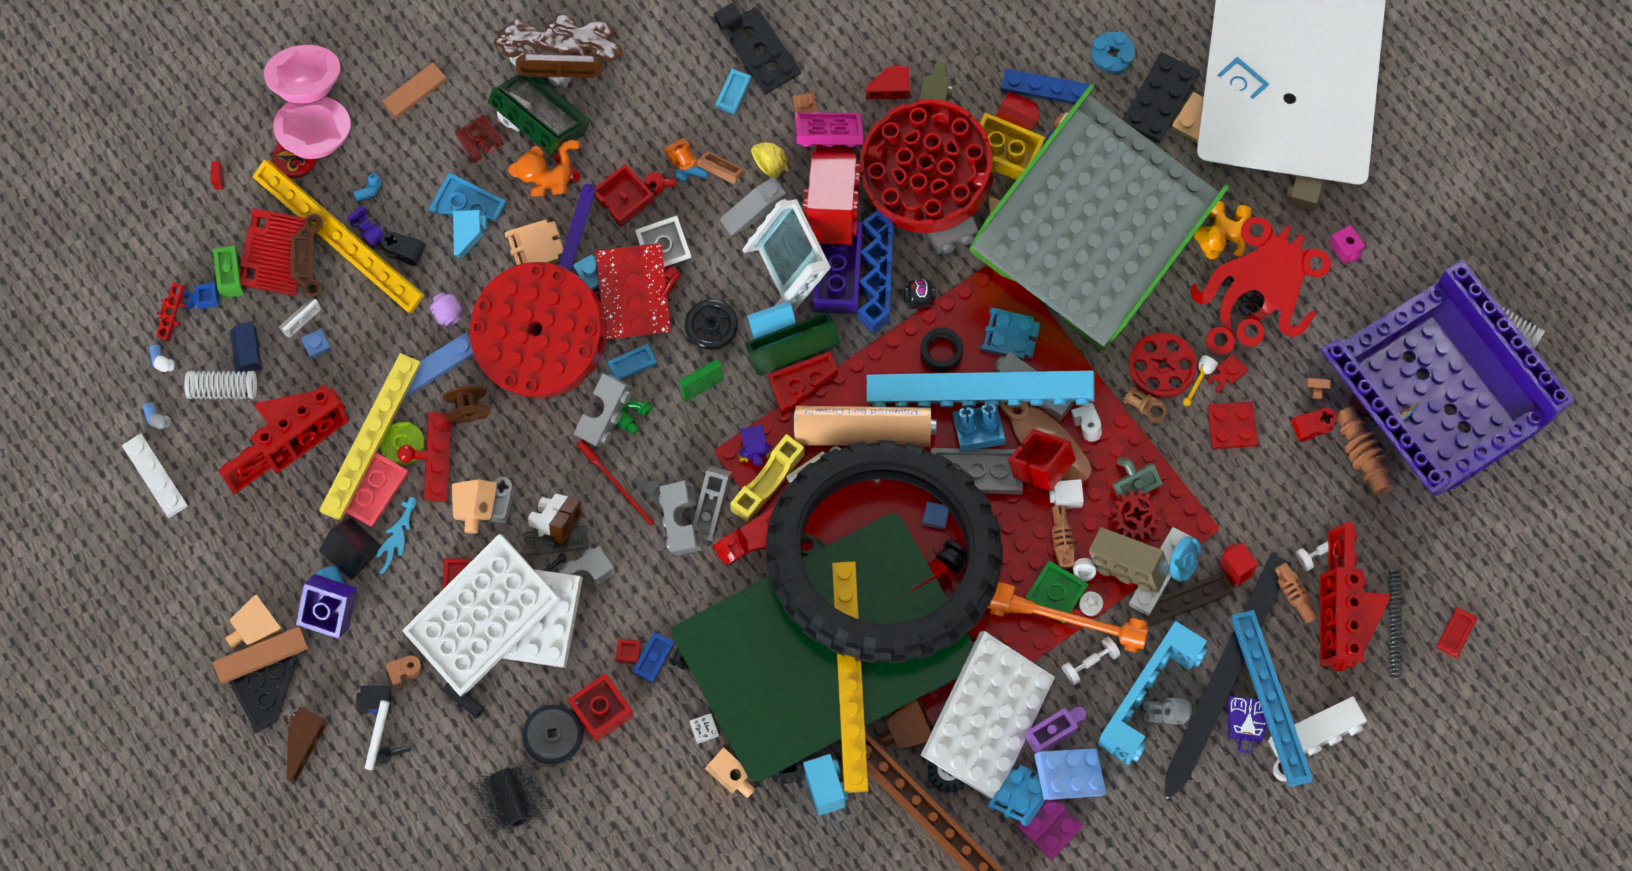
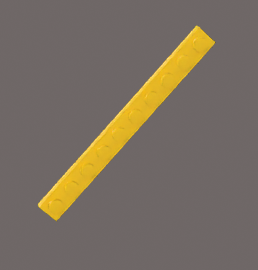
M264 160L253 175V178L298 217L306 218L310 214H318L323 220V226L317 234L408 313H413L425 295L272 162ZM315 222L311 223L313 228L318 226Z
M855 561L832 563L834 606L843 613L859 619ZM837 654L844 791L848 793L868 792L861 661L853 656Z

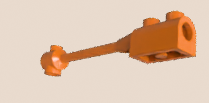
M998 582L996 593L988 607L991 609L990 614L1003 617L1004 613H1035L1116 635L1119 637L1120 643L1125 645L1124 650L1138 653L1139 649L1144 650L1149 633L1148 622L1130 618L1129 622H1125L1121 627L1037 605L1031 600L1016 596L1017 587Z

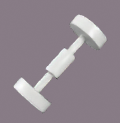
M1328 541L1315 548L1316 551L1308 554L1303 548L1295 552L1298 562L1305 571L1314 568L1311 558L1328 552Z
M1109 636L1102 639L1105 649L1083 660L1082 664L1074 669L1069 662L1062 666L1064 674L1072 685L1080 682L1077 672L1084 668L1088 669L1099 662L1100 657L1108 653L1112 659H1116L1121 655L1118 647Z

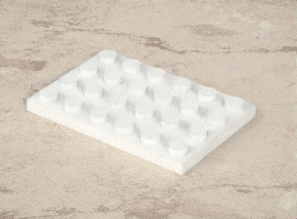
M499 534L402 631L459 696H462L492 669L561 599L507 539Z
M980 631L921 756L992 799L1010 774L1026 740V731L1031 729L1055 677L987 632Z

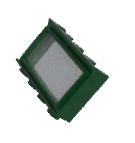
M518 74L496 88L493 87L488 100L489 105L551 156L559 151L558 149L563 141H576L584 136L590 122L589 118L538 76Z

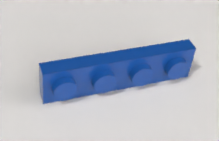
M1005 69L1001 91L1075 105L1090 84Z

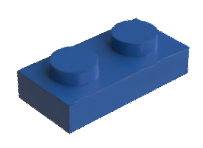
M654 632L632 673L653 684L672 651L675 642Z

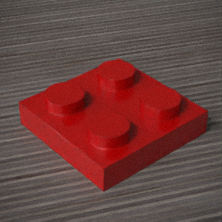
M1253 401L1209 404L1207 406L1212 450L1257 447L1258 441Z

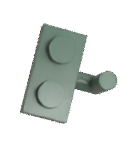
M1123 456L1117 458V463L1125 467L1128 474L1111 483L1120 502L1119 496L1124 494L1128 497L1127 492L1130 490L1133 491L1134 495L1138 490H1141L1143 495L1163 484L1153 463H1149L1136 470L1130 459Z

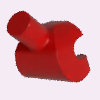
M653 172L646 176L644 184L648 189L655 187L654 196L658 197L664 188L676 186V181L674 177L664 179L661 174Z

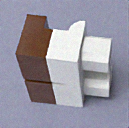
M556 493L552 499L542 497L538 504V511L542 513L531 512L528 517V523L530 527L538 529L539 537L547 534L553 536L555 542L563 544L582 517L581 501Z

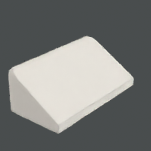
M310 298L278 328L288 338L292 337L321 310L319 302L314 298Z

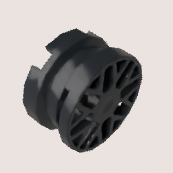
M946 540L943 544V550L938 551L936 558H939L951 571L962 574L967 564V550L953 541Z

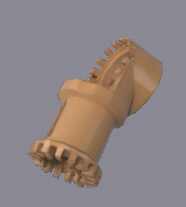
M1134 385L1129 388V391H1127L1129 394H1125L1123 403H1129L1138 408L1139 412L1147 416L1148 420L1153 423L1163 422L1167 414L1166 405L1151 395H1145L1136 390ZM1154 407H1159L1162 409L1163 414L1160 417H1153L1150 410Z

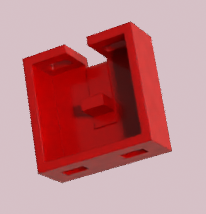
M626 164L597 185L593 197L603 209L608 207L610 216L620 227L624 226L655 201L654 194Z

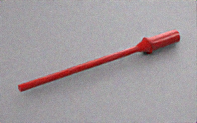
M584 440L579 441L577 446L590 460V463L595 464L605 473L651 526L655 524L600 461V456Z

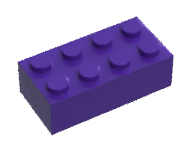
M857 221V236H852V245L819 243L831 268L814 287L813 312L825 313L828 311L829 313L858 314L862 249L861 221Z

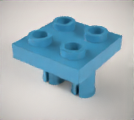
M989 403V406L984 404L981 408L975 409L966 407V410L962 408L960 411L952 412L961 452L1005 444V436L998 408L994 404Z

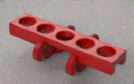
M172 282L168 298L160 300L163 302L161 311L156 313L161 318L156 335L157 338L170 341L174 324L181 326V322H177L174 318L178 306L187 307L186 304L182 303L186 286ZM177 287H179V293L176 295ZM170 307L173 309L172 315H168L167 310ZM164 329H166V336L163 337Z

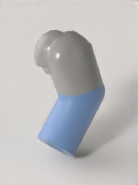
M153 403L143 405L147 423L151 427L157 429L170 427L171 418L169 416L157 414Z

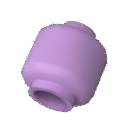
M443 292L433 298L434 302L430 306V311L439 325L449 327L461 320L463 309L453 294L445 295Z

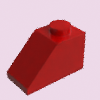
M903 65L887 67L866 86V100L909 99V67H904Z

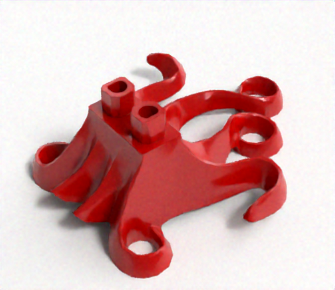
M1261 217L1247 219L1241 227V237L1247 244L1259 246L1258 249L1218 267L1211 275L1203 292L1198 290L1196 284L1191 286L1190 292L1193 300L1199 304H1206L1214 298L1221 283L1228 276H1232L1234 279L1221 305L1220 320L1222 326L1213 328L1207 333L1206 345L1209 350L1217 355H1224L1232 350L1235 340L1230 322L1231 310L1236 300L1242 294L1251 290L1261 292L1264 295L1265 302L1259 311L1247 316L1239 323L1236 335L1243 345L1254 347L1263 340L1264 329L1260 320L1278 309L1281 311L1279 329L1285 336L1296 337L1305 332L1317 312L1310 311L1298 326H1291L1290 320L1298 299L1300 286L1306 274L1311 277L1320 278L1328 273L1331 268L1329 256L1319 249L1302 251L1301 246L1305 238L1304 234H1300L1289 244L1287 242L1291 229L1289 225L1284 227L1279 236L1276 237L1271 224L1266 219ZM1258 223L1263 227L1264 231L1260 237L1251 235L1250 227L1253 224ZM1315 256L1320 257L1323 262L1319 270H1313L1309 264L1310 260ZM1249 324H1254L1258 328V334L1253 338L1245 334V328ZM1221 332L1227 336L1228 340L1225 345L1218 346L1215 343L1214 338L1217 333Z

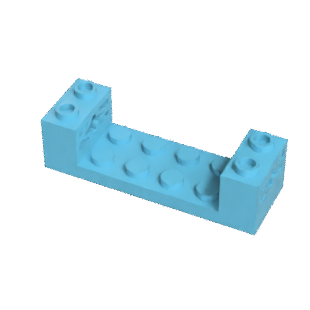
M1175 621L1101 734L1098 746L1128 765L1133 760L1137 762L1144 752L1146 745L1143 744L1145 736L1128 726L1134 713L1133 707L1139 708L1147 693L1145 689L1150 690L1159 674L1157 670L1163 671L1169 658L1190 671L1194 665L1199 667L1207 652L1205 648L1207 640Z

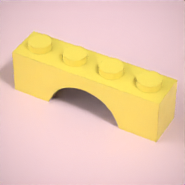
M786 434L772 451L768 462L758 476L750 484L744 486L730 503L731 511L747 523L752 521L784 482L786 476L793 471L805 456L804 447Z

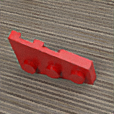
M829 351L767 375L783 415L839 373Z

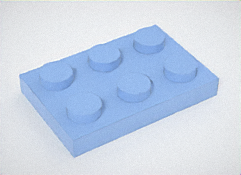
M1097 749L1043 751L1034 754L1044 800L1097 797L1106 794Z

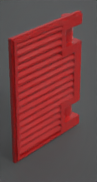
M253 208L240 265L241 286L296 296L298 283L290 279L291 234H296L304 226L306 218ZM261 218L266 219L264 228H259ZM250 269L255 270L253 280L248 279Z

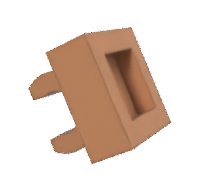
M814 93L793 96L795 112L817 113Z
M1305 379V387H1312V399H1322V388L1330 389L1331 380Z

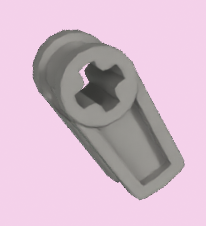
M499 477L493 481L497 483L491 519L495 523L505 524L508 521L515 492L508 478ZM503 486H506L507 489L500 493L499 489L501 490Z

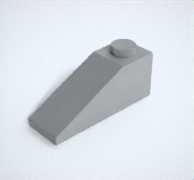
M772 177L754 188L719 220L732 237L770 214L777 202L786 199V193L775 177Z
M714 466L706 470L693 525L701 528L702 539L709 541L713 540L733 475L731 471Z

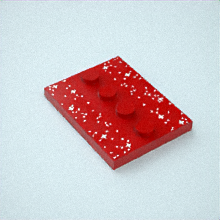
M662 243L594 250L599 299L607 321V339L671 332L667 295L664 299L661 298L666 287Z

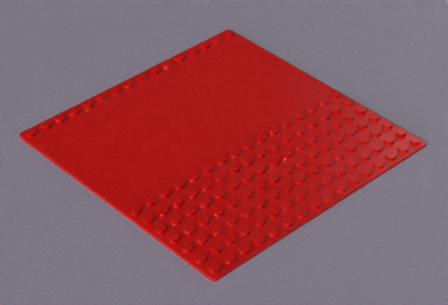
M988 265L933 301L929 308L921 309L837 366L839 374L782 415L781 409L778 406L749 426L763 425L766 443L771 444L774 450L786 434L794 439V411L796 406L873 407V405H869L867 402V375L939 373L925 366L920 352L923 337L935 328L945 327L952 329L959 335L963 343L961 362L956 368L940 373L995 372V364L1001 356L983 352L980 348L985 341V328L989 325L991 317L989 313L990 308H997L1034 317L1033 321L1040 323L1037 340L1029 339L1036 342L1033 357H1024L1023 361L1037 372L1094 371L1095 401H1090V403H1093L1101 422L1102 436L1099 440L1094 442L1085 440L1081 425L1075 426L1071 410L1084 405H1076V401H1074V405L1061 422L1040 407L1032 406L1045 412L1068 432L1085 454L1091 467L1090 477L1082 482V508L1066 509L1067 521L1070 527H1072L1074 563L1081 558L1092 560L1089 549L1100 527L1120 535L1123 531L1122 529L1115 531L1114 528L1118 524L1117 522H1111V519L1115 518V514L1110 513V510L1117 508L1113 502L1119 501L1111 483L1128 475L1125 467L1117 463V458L1120 456L1130 459L1136 470L1149 463H1153L1163 483L1147 492L1150 494V501L1157 500L1154 508H1160V511L1156 512V516L1161 517V520L1154 522L1158 528H1150L1152 532L1150 536L1144 533L1143 539L1139 540L1136 535L1134 540L1160 549L1172 527L1198 539L1200 544L1219 530L1218 525L1040 300L1018 282L1001 276ZM995 316L993 327H995L997 316ZM993 334L990 335L988 343L989 346L991 344ZM944 338L933 340L928 348L931 358L940 362L950 360L955 353L953 343ZM953 403V407H940V404H931L929 408H931V420H936V435H931L930 447H924L925 451L931 453V448L960 449L952 412L960 411L962 408L966 410L962 403ZM976 403L975 407L970 408H981L985 403ZM888 404L886 407H895V404ZM909 404V407H917V404ZM997 406L1005 436V444L980 449H1017L1018 446L1022 445L1013 431L1011 421ZM1016 408L1013 410V412L1015 414H1020L1021 410ZM741 432L715 449V455L726 470L733 472L732 478L740 489L750 484L769 460L766 457L762 458L763 464L755 466L753 460L748 462L744 460V463H741L739 460V450L743 448ZM802 445L805 456L793 471L822 451L824 453L829 452L834 446ZM838 446V447H840L841 449H844V448H847L848 446ZM787 478L760 510V515L776 506L781 493L789 483ZM881 479L879 483L873 480L861 481L837 490L822 501L814 510L803 531V534L813 535L828 546L888 514H897L902 518L927 564L936 559V554L939 550H943V544L946 540L953 541L967 550L960 525L950 511L945 530L922 524L927 502L940 504L936 497L912 484ZM1033 481L1031 484L1023 482L1022 494H985L991 503V509L994 516L997 517L1001 530L1003 562L999 582L1017 587L1015 595L1024 599L1048 561L1059 566L1054 552L1052 537L1054 519L1051 508L1054 507V503H1050L1049 490L1035 486ZM1139 501L1141 506L1148 508L1143 502ZM1126 504L1123 506L1121 514L1125 513L1127 509ZM1134 511L1133 513H1131V515H1128L1127 517H1136L1137 519V517L1144 513H1136ZM1150 516L1146 517L1144 521L1145 526L1148 524ZM1124 522V524H1125L1127 527H1129L1130 529H1132V525H1130V524L1127 523V522ZM804 543L801 545V548L809 551L813 548V545ZM967 564L962 574L950 570L957 586L960 585L965 575ZM1073 568L1064 569L1073 574ZM1096 569L1094 578L1084 581L1088 583V587L1083 595L1087 592L1098 593L1103 600L1101 611L1095 616L1085 615L1080 609L1079 600L1071 614L1094 620L1134 592L1138 585L1131 582L1130 584H1125L1115 576L1100 574ZM987 608L979 622L972 630L967 631V634L974 644L980 631H985L1031 662H1035L1079 631L1083 626L1068 622L1063 624L1056 619L1035 613H1004L1003 617L990 614L991 609ZM957 679L930 694L927 693L917 698L922 700L933 728Z

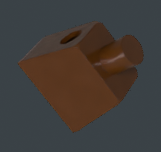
M915 699L888 717L886 722L890 730L879 734V738L884 747L896 743L899 750L926 745L933 730V725L922 700Z

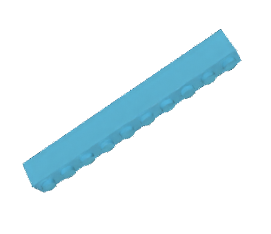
M1094 371L867 375V402L869 405H873V407H886L888 404H895V407H909V404H917V407H931V404H940V407H953V403H962L963 407H975L976 403H985L987 406H989V403L995 406H999V403H1008V406H1021V402H1030L1032 406H1042L1044 402H1053V405L1061 406L1076 401V405H1089L1090 401H1095Z

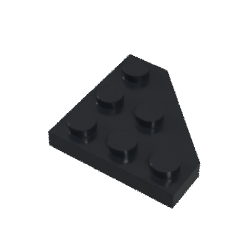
M295 655L229 681L257 733L278 721L297 662Z

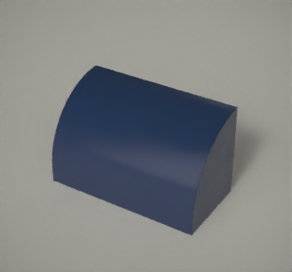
M253 321L233 327L230 330L236 374L238 371L242 373L243 371L262 370L257 328Z

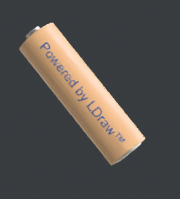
M796 406L794 411V440L801 445L848 446V444L863 441L868 444L878 443V440L895 441V444L908 446V443L921 447H930L931 435H936V420H931V408Z

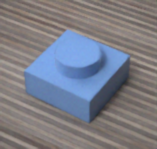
M321 329L301 338L310 359L331 350Z

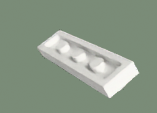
M142 434L137 435L122 445L168 518L188 507Z
M1172 527L1160 548L1164 551L1169 568L1176 545L1182 538L1189 536ZM1170 571L1159 593L1152 590L1146 592L1138 587L1129 602V606L1149 616L1171 579Z

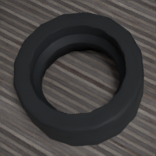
M945 327L935 328L923 337L920 348L921 359L925 366L932 371L939 373L948 372L956 368L961 362L963 355L962 340L952 329ZM940 338L950 340L955 347L954 356L950 360L943 362L931 358L928 348L933 340Z

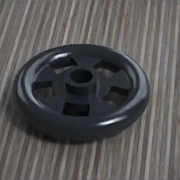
M707 299L698 302L689 310L685 319V331L688 338L698 347L708 350L726 346L732 341L738 329V319L734 310L727 303L717 299ZM710 309H719V315L709 314ZM698 313L704 315L700 323L694 320ZM722 319L729 320V327H722ZM711 322L716 324L714 328H709L707 325ZM700 328L706 334L702 338L696 334V331ZM720 332L722 338L713 341L711 336Z

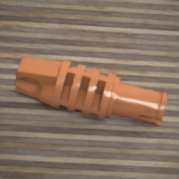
M1058 505L1051 508L1054 519V527L1052 528L1054 552L1059 567L1069 569L1074 566L1075 548L1072 527H1070L1067 521L1066 506L1061 505V509H1059Z
M1287 563L1278 566L1275 569L1279 578L1278 583L1287 600H1289L1290 605L1293 608L1296 607L1305 625L1316 620L1318 616H1316L1308 602L1309 595L1306 593V589L1303 587L1302 582H1300L1296 572H1292Z

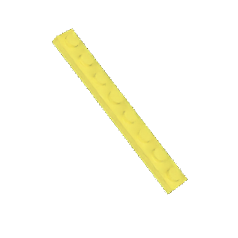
M399 354L319 509L321 513L339 521L343 519L421 366L420 361L404 354Z

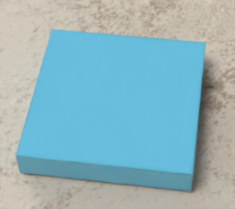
M790 301L747 315L753 340L796 324Z

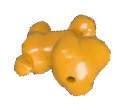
M1218 201L1207 216V218L1213 220L1212 227L1201 226L1194 234V238L1200 244L1208 259L1214 260L1219 258V255L1226 246V240L1237 244L1238 248L1233 252L1235 256L1244 255L1246 242L1241 237V227L1252 215L1250 207L1245 205L1238 206L1234 214V221L1225 216V205L1223 202Z

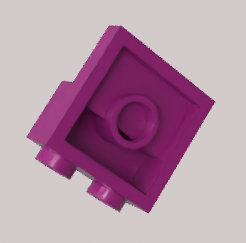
M1058 799L1046 800L1027 827L1017 820L1020 823L1017 830L1051 861L1084 826L1066 810L1067 807Z

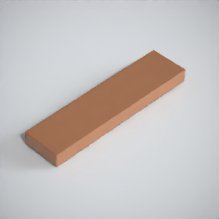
M298 626L218 659L213 664L220 683L224 684L309 648L302 630Z

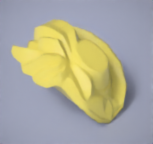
M767 142L752 146L751 153L755 162L770 178L775 177L777 179L783 170L788 172V160L782 148Z

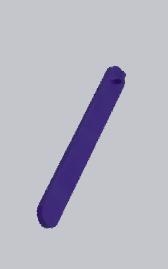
M589 183L583 185L558 265L569 271L572 270L595 194V187Z

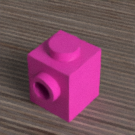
M1351 225L1334 233L1329 241V244L1343 264L1348 261L1353 263L1362 257L1365 244Z

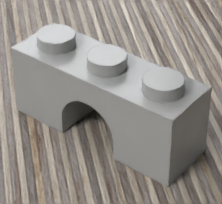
M603 373L593 394L603 400L604 411L597 418L592 415L583 414L573 434L594 446L604 447V445L608 444L612 437L611 431L614 425L621 419V410L632 396L631 390L633 386L612 375Z
M684 480L660 486L659 502L664 511L662 521L667 529L668 538H666V545L670 553L679 556L704 550L701 528L692 524L684 526L682 523L683 512L689 507L697 506L693 484Z
M598 546L595 549L593 547L589 548L582 554L583 557L577 561L572 560L563 566V570L558 572L590 577L597 586L614 575L615 569Z

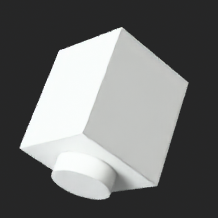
M1081 479L1059 481L1052 491H1049L1050 503H1054V506L1059 505V509H1061V505L1066 506V509L1082 508L1083 491Z

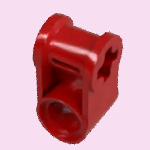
M1322 408L1311 413L1296 416L1290 421L1298 442H1304L1330 432L1334 428L1337 417L1332 409ZM1322 417H1324L1325 420H1330L1329 423L1326 424L1325 421L1321 422Z

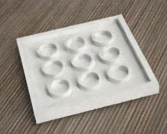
M535 570L561 600L502 659L566 668L583 577Z

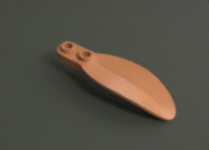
M1021 402V406H1008V403H999L998 407L1010 419L1013 431L1021 445L1032 429L1071 441L1076 460L1061 479L1066 481L1081 479V482L1090 477L1091 467L1085 454L1068 432L1053 418L1040 409L1028 405L1027 402ZM1018 408L1021 410V413L1015 414L1013 410Z

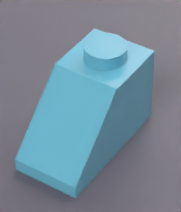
M480 210L453 211L454 255L458 258H463L484 236V229H487L488 221L487 216H484V213Z

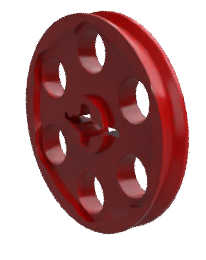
M1166 332L1153 333L1142 338L1134 346L1129 359V373L1132 381L1143 393L1155 398H1171L1183 393L1191 385L1197 368L1196 357L1191 346L1181 337ZM1175 342L1179 349L1171 352L1166 348V344ZM1146 343H1153L1156 346V351L1152 353L1146 352L1144 345ZM1181 360H1188L1191 363V368L1184 370L1180 368L1179 362ZM1142 361L1146 364L1147 368L1144 371H1137L1134 368V364ZM1162 361H1166V362H1167V363H1166V366H1167V367H1164L1163 369H1159V364H1158V363H1162ZM1177 378L1181 381V386L1179 388H1172L1169 380ZM1150 379H1155L1158 381L1159 387L1150 389L1146 382Z

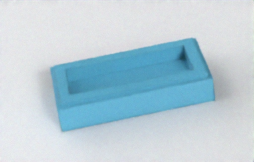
M731 69L717 99L715 108L736 115L752 76Z

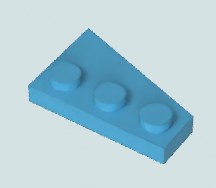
M449 172L428 211L453 216V211L480 210L484 213V216H487V221L497 222L507 202Z

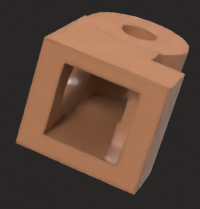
M412 655L385 664L395 690L404 687L402 680L407 678L416 679L422 673L419 659Z

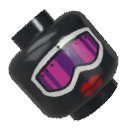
M910 280L907 286L903 287L904 303H907L911 309L929 308L932 301L936 300V288L931 287L929 280Z

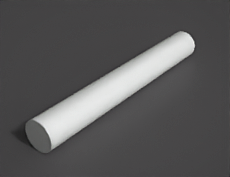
M380 701L365 769L374 770L390 702Z

